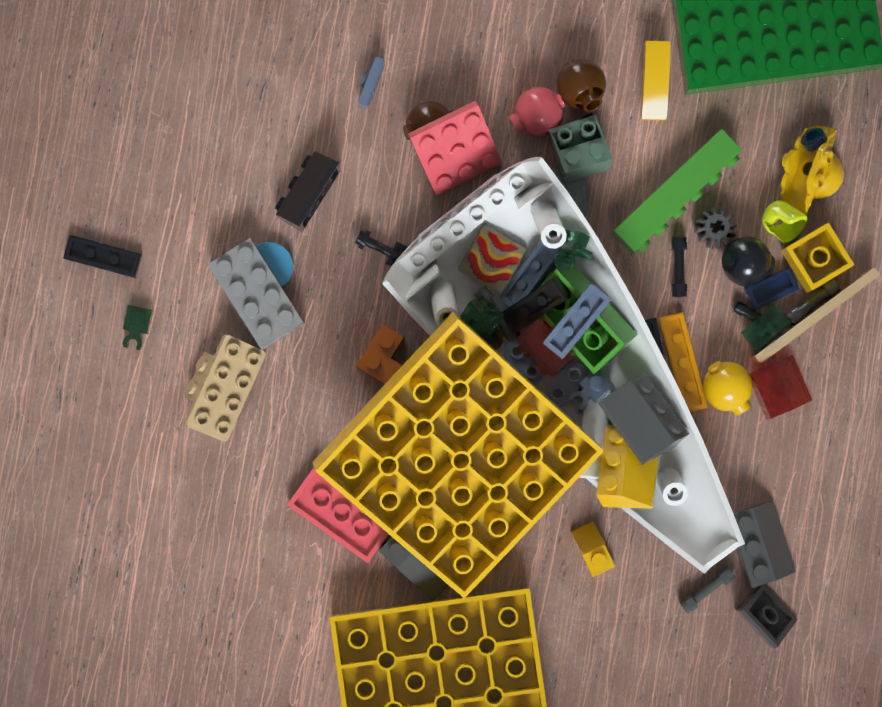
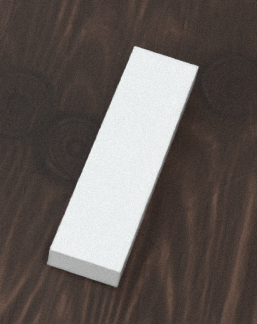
M590 399L586 409L583 410L582 429L603 449L608 416L598 402L595 404ZM602 454L579 478L599 479Z

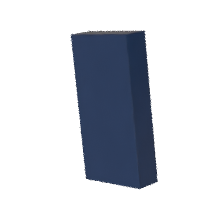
M788 267L766 277L756 285L747 286L743 289L755 311L800 288Z

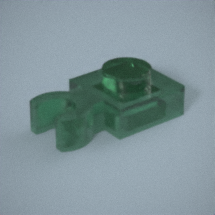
M128 305L123 329L130 332L123 340V347L128 348L129 342L135 339L137 341L136 350L141 351L143 347V341L140 338L141 333L149 334L153 310Z

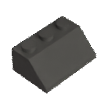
M646 373L629 380L598 402L642 465L672 450L690 434Z
M773 500L733 512L745 543L736 548L748 587L761 586L796 572Z

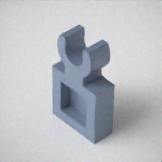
M600 370L595 374L591 372L578 385L582 391L573 392L569 397V402H573L576 398L581 399L583 403L579 405L578 411L582 412L586 409L590 399L596 404L614 388V384Z

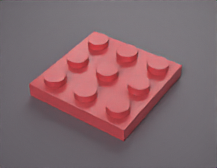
M476 101L408 133L436 196L503 164Z

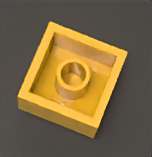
M829 222L781 251L806 293L854 266L853 261Z

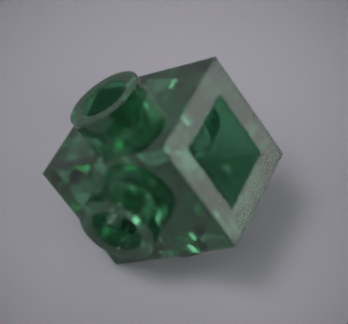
M481 296L468 303L460 318L483 338L487 335L493 336L501 326L499 322L504 315L494 303Z

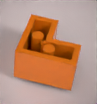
M382 324L356 367L385 385L402 367L392 358L403 342L404 337Z

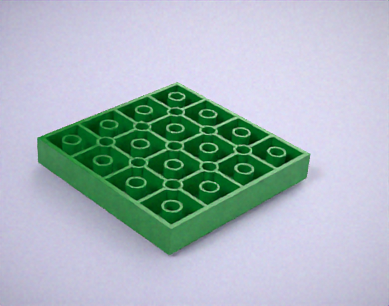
M671 0L685 95L870 71L882 67V39L876 0Z

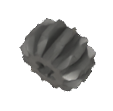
M715 207L710 208V214L704 210L701 212L703 219L697 218L695 223L702 227L696 228L694 232L703 234L698 239L699 242L705 239L708 240L706 248H710L713 242L716 249L721 248V242L728 246L730 244L728 237L734 238L736 236V233L729 229L736 228L737 223H729V220L733 218L732 214L724 217L725 208H721L718 214ZM718 223L720 225L718 228H721V231H718L716 234L711 231L713 228H710V225Z

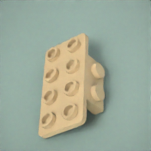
M227 334L222 337L214 356L204 352L203 356L198 359L194 376L187 383L185 389L186 394L184 397L193 401L185 420V425L226 442L232 433L264 361L265 352Z

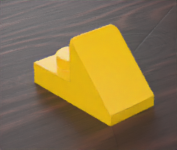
M594 521L571 531L592 577L615 567L605 546L606 543Z

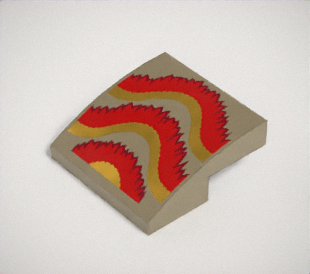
M484 223L459 265L458 270L502 294L523 258L527 247Z

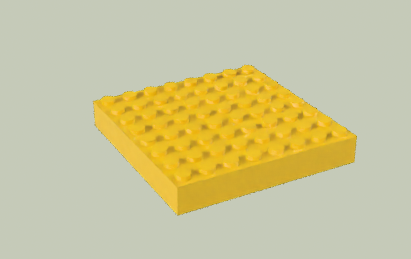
M452 312L312 463L315 471L465 598L604 450L567 414Z
M529 587L468 595L465 598L461 596L337 614L329 617L342 707H547Z

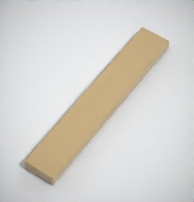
M872 268L752 356L753 361L756 364L763 363L879 276L878 271Z

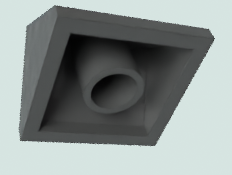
M765 584L759 586L735 609L756 633L774 649L780 645L798 620Z

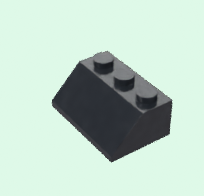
M316 151L312 156L308 154L301 165L303 171L300 176L297 177L295 175L288 186L290 192L286 198L282 196L275 206L277 210L276 216L302 233L341 172L339 162Z

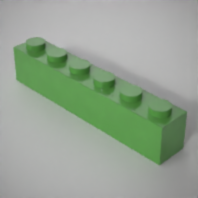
M721 129L627 217L612 234L631 254L636 251L642 253L651 244L648 239L653 234L660 236L669 227L666 222L671 217L679 218L687 210L684 205L690 199L693 202L697 201L705 193L702 188L708 182L712 186L723 176L720 171L725 166L730 169L740 160L737 155L742 149Z

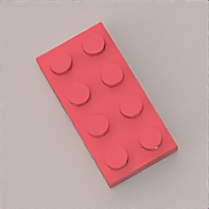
M314 468L287 504V506L366 563H369L389 535L321 477Z

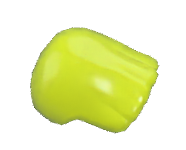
M781 200L769 204L762 216V224L765 230L775 235L783 244L791 243L800 236L808 220L807 215L791 204ZM779 219L783 221V223L780 225H773Z

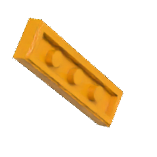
M683 312L658 318L672 374L689 411L693 412L708 408Z

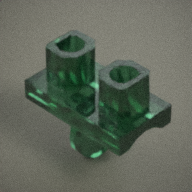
M565 229L567 234L566 241L562 246L556 248L558 251L554 257V264L559 270L567 271L571 269L575 263V257L591 258L593 252L586 249L590 236L580 231L574 230V232Z
M774 303L741 332V335L757 352L789 325L791 321Z

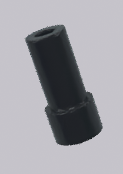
M738 301L733 310L736 314L743 315L757 324L762 318L760 313L750 309L740 301Z

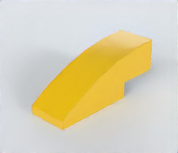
M645 41L641 120H666L671 41Z

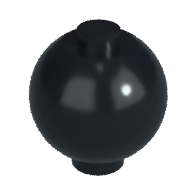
M741 237L733 240L725 248L722 255V268L727 278L733 283L740 286H753L762 282L768 274L774 271L775 259L768 247L759 239Z

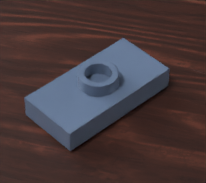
M375 56L369 74L364 73L360 84L363 90L358 101L359 107L367 109L370 106L385 67V61L380 57Z

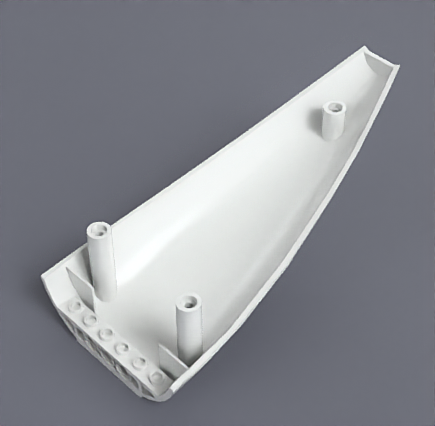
M533 157L518 162L492 176L421 232L395 261L382 284L430 336L452 312L477 334L487 326H494L503 332V329L484 304L480 305L474 296L485 285L458 270L479 230L485 223L527 247L510 281L540 240L548 248H557L563 256L546 279L557 268L570 260L590 283L612 299L610 302L611 306L638 334L608 364L600 369L614 384L610 394L629 380L646 373L690 433L672 450L659 456L653 509H622L705 574L710 567L745 543L704 441L637 304L599 238L573 198L542 157ZM490 289L494 294L492 299L499 309L504 311L509 308L499 297L500 294ZM541 316L519 330L521 335L514 340L525 342L543 366V379L535 386L545 395L548 385L567 364L573 362L580 363L585 367L587 376L592 371L572 349L564 359H561L543 344L554 329ZM504 337L502 346L496 350L502 357H504L505 347L509 343ZM515 348L512 350V353L515 356H520L522 354L519 348ZM529 368L527 374L535 376L536 370ZM576 370L571 371L570 378L577 379L579 372ZM556 389L553 392L555 398H561L563 395L560 389ZM576 398L573 402L570 403L568 401L567 404L559 408L582 428L583 411L579 412L578 407L583 401ZM608 418V425H613V423ZM586 478L597 488L598 479Z

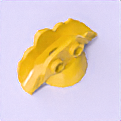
M825 126L805 128L803 134L797 138L794 149L783 156L782 166L785 169V173L781 181V201L791 204L805 215L813 200L831 196L843 183V164L831 151L835 140L834 137L837 133V130ZM824 136V139L819 142L818 148L812 149L810 147V141ZM808 163H813L809 175H805L804 167Z

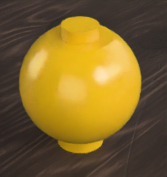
M717 361L708 367V372L703 380V393L706 400L714 408L721 411L732 410L734 415H740L751 407L748 399L752 395L753 382L749 372L743 366L734 362L721 363Z

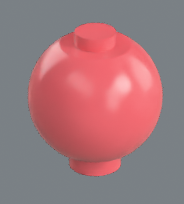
M534 87L525 91L518 98L515 105V113L510 115V119L517 133L525 131L532 136L549 135V129L558 127L562 123L564 117L562 108L566 106L560 94L554 95L552 90L545 87Z

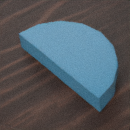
M264 242L256 245L283 288L290 281L293 274L294 263L290 253L283 246L274 242Z

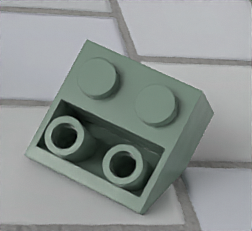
M596 115L549 129L555 161L564 184L611 170L612 156Z

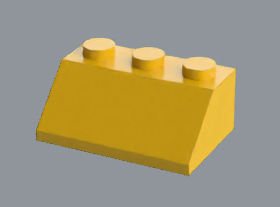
M606 425L603 442L604 452L601 456L596 493L603 507L653 509L659 456L642 465L615 426Z

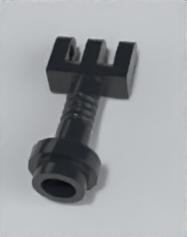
M361 230L355 241V244L359 245L358 248L363 250L364 246H367L388 256L386 265L390 267L401 255L399 254L400 250L405 251L408 247L396 242L392 248L369 237L370 231L366 230L364 232Z

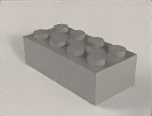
M250 238L208 264L262 350L270 347L305 324Z

